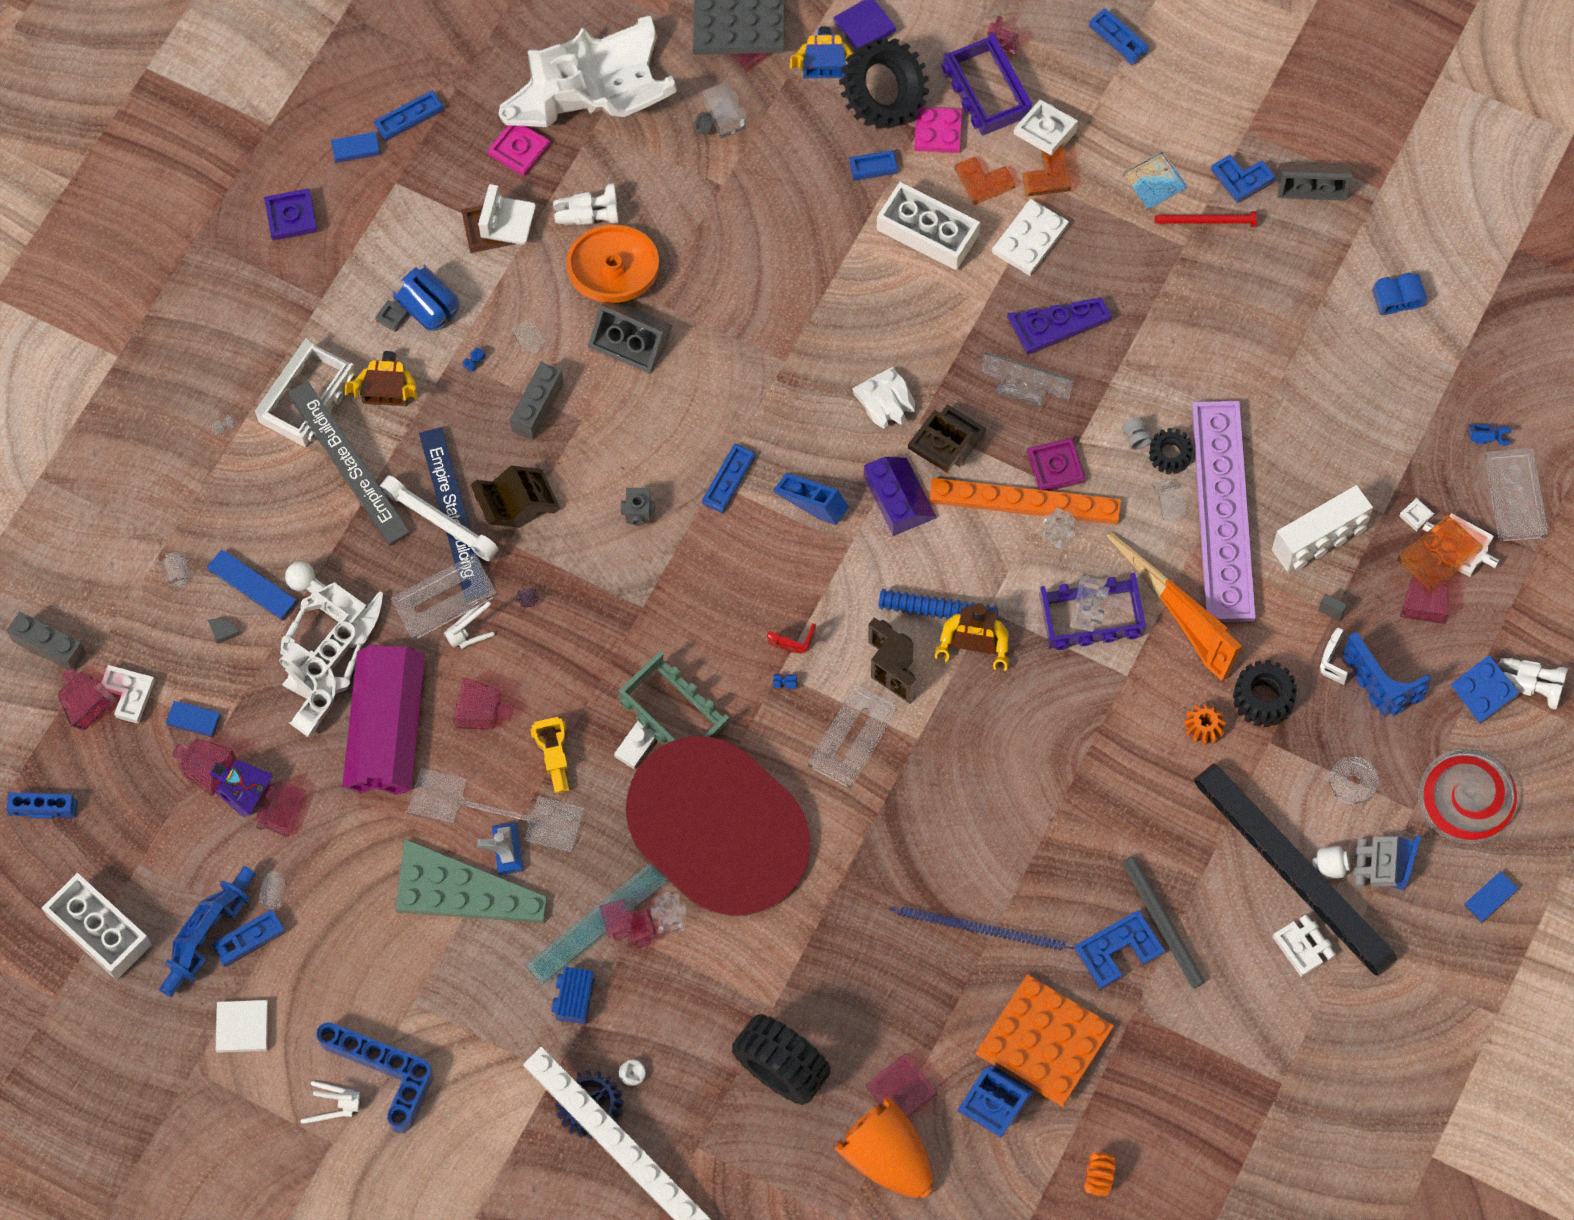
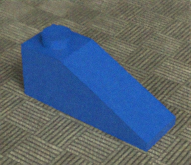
M787 472L773 490L777 495L807 513L834 525L839 522L849 508L837 489Z

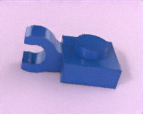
M1468 424L1470 440L1477 444H1486L1488 442H1495V440L1500 445L1506 446L1510 444L1509 438H1501L1503 433H1511L1509 426L1493 427L1492 424Z

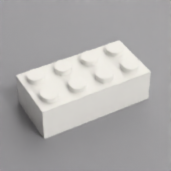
M899 182L877 216V231L957 271L979 237L980 222Z
M1356 485L1279 529L1276 532L1272 552L1287 572L1293 569L1300 570L1312 558L1318 559L1325 555L1331 547L1343 545L1350 536L1362 534L1367 529L1373 507Z
M79 873L70 879L42 907L46 916L115 980L152 946L148 937Z

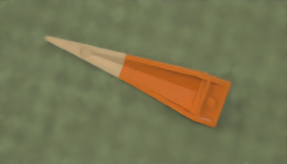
M1112 532L1106 534L1109 540L1137 569L1162 600L1186 634L1204 665L1221 681L1228 678L1242 648V645L1229 634L1228 628Z

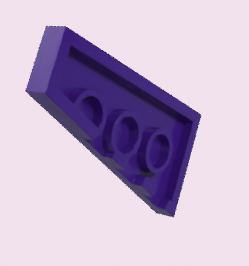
M1102 298L1072 302L1071 305L1066 306L1053 305L1048 309L1037 310V308L1029 309L1027 312L1018 314L1016 312L1007 313V318L1027 355L1109 322L1112 317Z

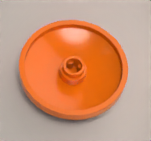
M624 225L599 226L583 233L573 242L567 254V274L575 289L592 300L611 303L625 302L642 295L653 285L659 272V255L652 240L637 229Z

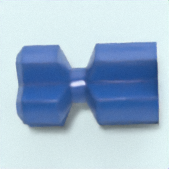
M475 347L470 353L471 359L466 358L462 362L463 367L473 372L476 368L475 362L481 363L486 354L480 348Z
M775 673L773 675V687L780 688L782 684H785V687L788 689H796L797 675L787 674L785 678H782L781 674Z

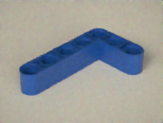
M329 1022L321 1024L317 1029L316 1036L323 1049L402 1080L388 1110L387 1119L391 1128L397 1133H405L410 1130L433 1081L434 1076L430 1064L422 1058ZM329 1032L335 1033V1037L331 1041L323 1040L325 1034ZM352 1041L358 1043L354 1050L346 1049L348 1043ZM375 1050L381 1052L377 1059L369 1058L371 1052ZM400 1059L404 1061L400 1068L391 1067L395 1060ZM419 1069L427 1070L426 1075L421 1078L414 1076L415 1072ZM413 1091L417 1093L413 1100L408 1101L404 1099L408 1092ZM403 1114L406 1116L403 1123H394V1118L397 1115Z

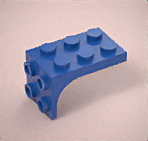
M1357 632L1348 636L1342 654L1343 661L1348 668H1352L1356 674L1357 683L1361 688L1366 689L1372 706L1378 708L1383 717L1390 714L1395 716L1402 712L1406 705L1410 703L1415 705L1425 699V694L1432 680L1430 675L1410 683L1394 681L1383 672Z

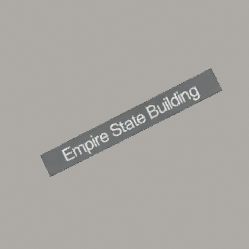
M306 381L288 391L289 398L387 544L391 546L408 536L409 530L311 384Z

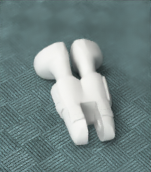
M614 183L608 184L605 193L598 197H592L590 193H581L553 201V209L558 211L554 214L555 223L591 225L595 223L594 220H604L611 224L619 223ZM606 207L605 209H602V210H593V208Z
M1513 658L1500 659L1498 666L1502 671H1505V675L1518 692L1528 696L1533 695L1534 691L1547 697L1549 708L1557 709L1568 668L1544 669L1541 668V663L1533 661H1520ZM1538 678L1551 681L1552 683L1540 682Z

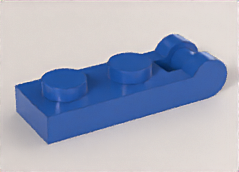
M1106 8L1089 21V27L1124 56L1130 65L1135 64L1140 55L1143 56L1149 52L1148 45ZM1131 44L1135 47L1134 50L1129 48Z
M273 909L218 939L212 944V947L216 953L220 954L222 965L227 967L235 963L237 959L285 933V930ZM234 943L236 949L229 951L227 947Z

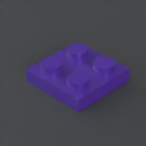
M309 188L264 197L272 241L317 232Z

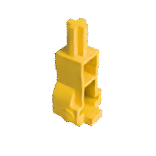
M558 717L536 721L530 729L532 738H535L538 747L544 750L547 774L551 775L555 794L565 793V791H569L565 771H568L565 754L562 750V745L565 741V731H567L565 721L562 722V718L559 719ZM561 729V732L556 733L559 746L546 749L543 736L537 737V734L542 733L543 730Z

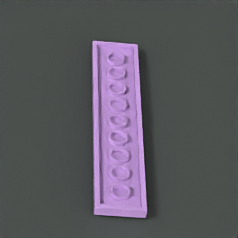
M1192 402L1205 609L1221 623L1254 622L1255 606L1240 402Z

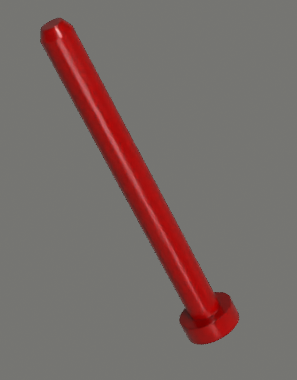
M1250 211V215L1154 216V222L1157 224H1250V227H1256L1257 213L1256 211Z

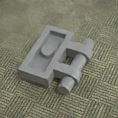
M1398 836L1373 837V846H1367L1368 841L1366 839H1358L1354 852V857L1357 858L1356 868L1353 869L1355 887L1364 888L1365 879L1370 878L1372 887L1397 886L1400 846ZM1372 857L1371 867H1366V859Z

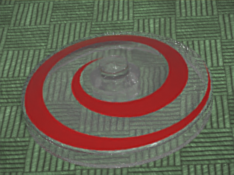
M1456 749L1438 756L1426 768L1419 783L1418 803L1428 825L1442 837L1460 844H1481L1498 837L1510 825L1517 810L1518 791L1512 774L1498 759L1488 753L1475 749Z

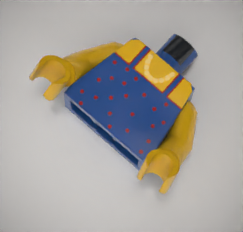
M822 26L818 28V35L809 36L808 42L803 44L797 53L790 57V69L792 67H799L800 70H803L804 78H844L845 74L840 72L841 68L848 64L845 59L853 54V52L846 43H842L839 35H831L830 27Z

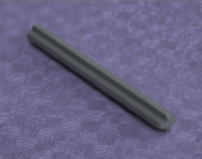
M1135 857L1127 858L1122 862V865L1192 988L1200 987L1204 984V979Z

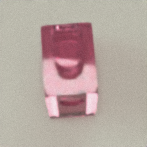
M1425 565L1423 566L1422 575L1413 574L1400 617L1446 624L1449 616L1448 584L1446 579L1436 577V566Z
M70 669L62 675L67 685L58 692V698L71 727L86 730L117 701L108 689L91 674L84 672L77 674L75 669Z
M464 677L453 717L455 728L492 730L495 728L497 717L511 719L513 705L501 703L502 696L499 689Z
M198 738L193 741L190 748L180 743L177 744L172 754L173 757L181 760L179 769L182 775L212 797L220 781L209 774L211 768L216 762L228 768L236 759L233 749Z

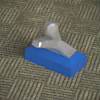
M516 822L492 826V838L476 840L477 848L491 850L496 853L499 875L523 872Z

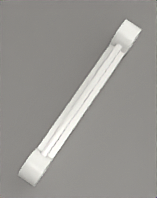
M388 475L379 486L386 497L394 502L399 501L448 532L471 547L485 561H490L499 550L496 544L484 535L478 536L408 491L396 478Z

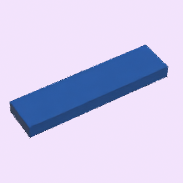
M222 549L207 566L208 571L282 621L297 604L296 599Z

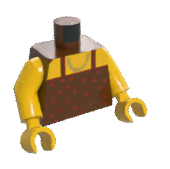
M384 351L382 361H370L368 368H364L354 381L345 383V395L354 393V397L358 398L360 392L363 404L407 407L408 397H414V400L418 399L417 384L410 371L404 369L403 363L396 362V353L392 351Z
M977 603L972 607H962L960 614L953 615L945 622L940 637L942 643L935 649V659L937 660L938 653L944 652L946 653L945 662H947L949 659L948 644H951L953 648L995 655L998 652L993 668L997 670L998 662H1003L1005 665L1004 671H1006L1010 662L1009 658L1005 655V652H1008V630L1001 621H998L997 613L986 610L983 604Z

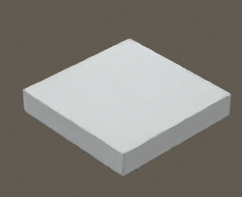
M267 1000L217 1002V1053L267 1051Z

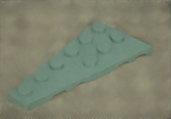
M404 839L395 909L397 913L544 923L546 896Z

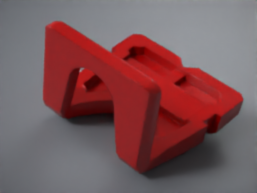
M812 623L804 644L768 631L767 642L787 652L804 654L808 651L816 630V624Z

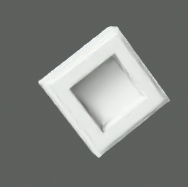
M1416 498L1399 516L1417 532L1433 517L1434 513Z

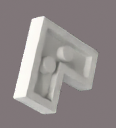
M108 665L100 688L103 691L121 695L114 713L116 718L139 724L155 679L152 676Z

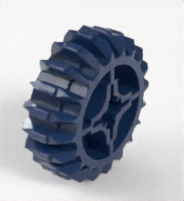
M590 1070L586 1071V1077H582L581 1073L577 1072V1080L575 1082L582 1089L586 1087L601 1089V1091L596 1090L591 1093L585 1091L599 1106L604 1102V1098L609 1096L610 1107L607 1114L618 1124L619 1121L615 1116L623 1115V1111L619 1107L624 1106V1101L618 1099L622 1096V1091L616 1090L618 1087L615 1081L609 1083V1075L604 1076L601 1080L600 1071H597L594 1077H592ZM559 1102L555 1103V1108L561 1110L557 1113L558 1119H563L561 1122L563 1128L570 1126V1134L575 1133L578 1129V1137L582 1138L587 1131ZM587 1132L588 1138L592 1139L593 1137Z

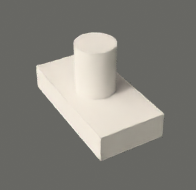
M637 721L614 753V757L631 768L636 769L656 740L653 735L654 731L649 726L644 727Z

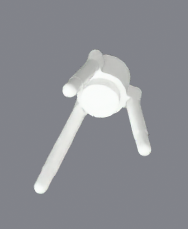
M487 602L483 606H481V603H477L454 625L443 632L453 648L460 646L463 649L470 644L495 635L494 632H490L468 640L465 639L469 635L464 627L483 613L491 605V602Z
M311 1081L312 1086L337 1092L314 1091L313 1095L338 1099V1108H343V1111L304 1118L300 1122L304 1124L342 1116L352 1117V1112H359L360 1092L354 1089H345L322 1082Z

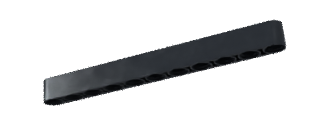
M1211 764L1194 778L1198 789L1374 975L1379 976L1397 961L1396 954L1218 765Z

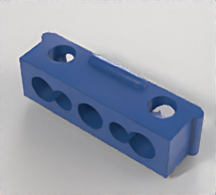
M9 792L6 810L9 816L49 819L53 817L75 818L77 799H74L72 794ZM62 804H65V806L62 807V808H58V807L56 806V805L60 806V805H62Z

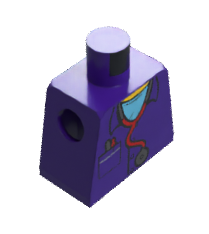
M239 760L233 761L228 768L216 762L209 772L211 776L220 781L215 789V793L243 817L250 815L273 776L271 773Z

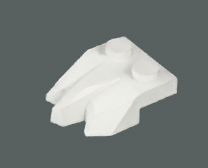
M893 367L852 388L854 396L865 407L870 419L883 429L888 426L889 420H894L903 425L906 421L903 412L915 411V400L905 381Z

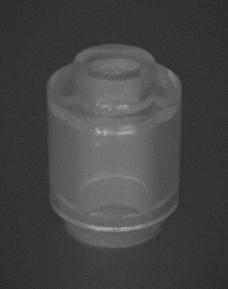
M267 872L266 877L263 878L258 902L262 904L264 909L277 910L278 907L283 906L287 888L286 876L278 872Z

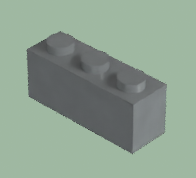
M540 362L510 418L512 432L534 440L564 383L561 369Z
M20 611L7 629L12 642L73 673L86 654L81 642Z

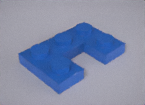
M1139 910L1074 946V950L1100 990L1122 978L1121 972L1110 957L1130 945L1142 966L1165 953V950Z

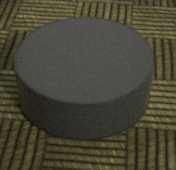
M700 112L695 121V131L697 134L706 136L712 126V115Z

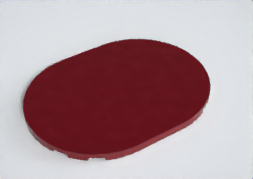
M695 736L681 738L655 750L643 761L633 776L626 800V820L631 838L642 856L691 902L709 912L737 917L747 916L776 906L797 886L806 869L810 852L809 828L804 813L794 797L742 749L727 741L712 737Z

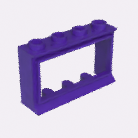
M993 32L983 40L948 54L944 53V60L941 64L942 70L946 76L949 75L951 78L952 88L956 94L959 93L963 109L966 112L969 111L974 129H978L982 136L1021 121L1032 109V102ZM990 51L996 66L1000 69L1006 84H1008L1016 102L1019 104L989 117L984 112L958 64Z
M1131 573L1127 581L1117 582L1116 577H1110L1106 579L1105 584L1093 585L1092 581L1088 580L1083 582L1082 587L1069 589L1068 584H1062L1059 586L1058 591L1046 592L1045 586L1040 587L1039 598L1049 649L1064 650L1071 645L1077 644L1084 647L1098 641L1111 643L1115 642L1118 638L1125 637L1132 640L1141 637L1145 633L1146 624L1136 573ZM1130 592L1136 625L1062 636L1054 635L1049 604Z

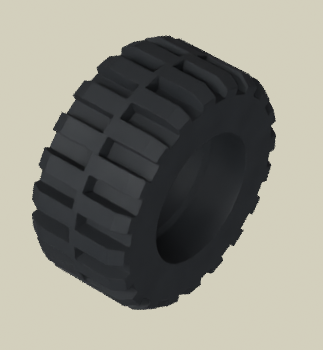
M764 1014L753 1016L732 1044L733 1055L751 1075L775 1093L796 1104L805 1105L810 1103L830 1076V1064L814 1046L808 1043L804 1037L798 1035L793 1029Z

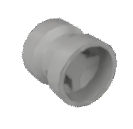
M1144 418L1131 419L1122 426L1125 435L1129 437L1128 443L1132 450L1144 448L1152 441L1150 433L1146 431L1147 425Z

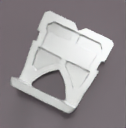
M1336 628L1325 648L1320 672L1322 675L1344 685L1348 673L1329 663L1343 634V629ZM1327 668L1328 670L1334 672L1335 674L1330 673V672L1326 671L1325 669Z

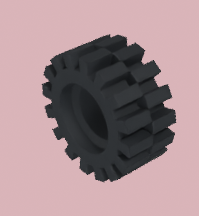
M1168 428L1166 433L1164 429L1160 430V434L1156 433L1151 441L1149 459L1150 462L1153 461V467L1158 466V471L1161 473L1165 469L1166 474H1170V470H1173L1174 474H1178L1179 469L1181 472L1184 471L1185 466L1188 467L1192 457L1193 444L1191 445L1190 437L1186 439L1187 434L1185 432L1181 435L1179 429H1176V432H1172V428ZM1165 445H1174L1179 448L1180 454L1175 458H1169L1162 453V448Z

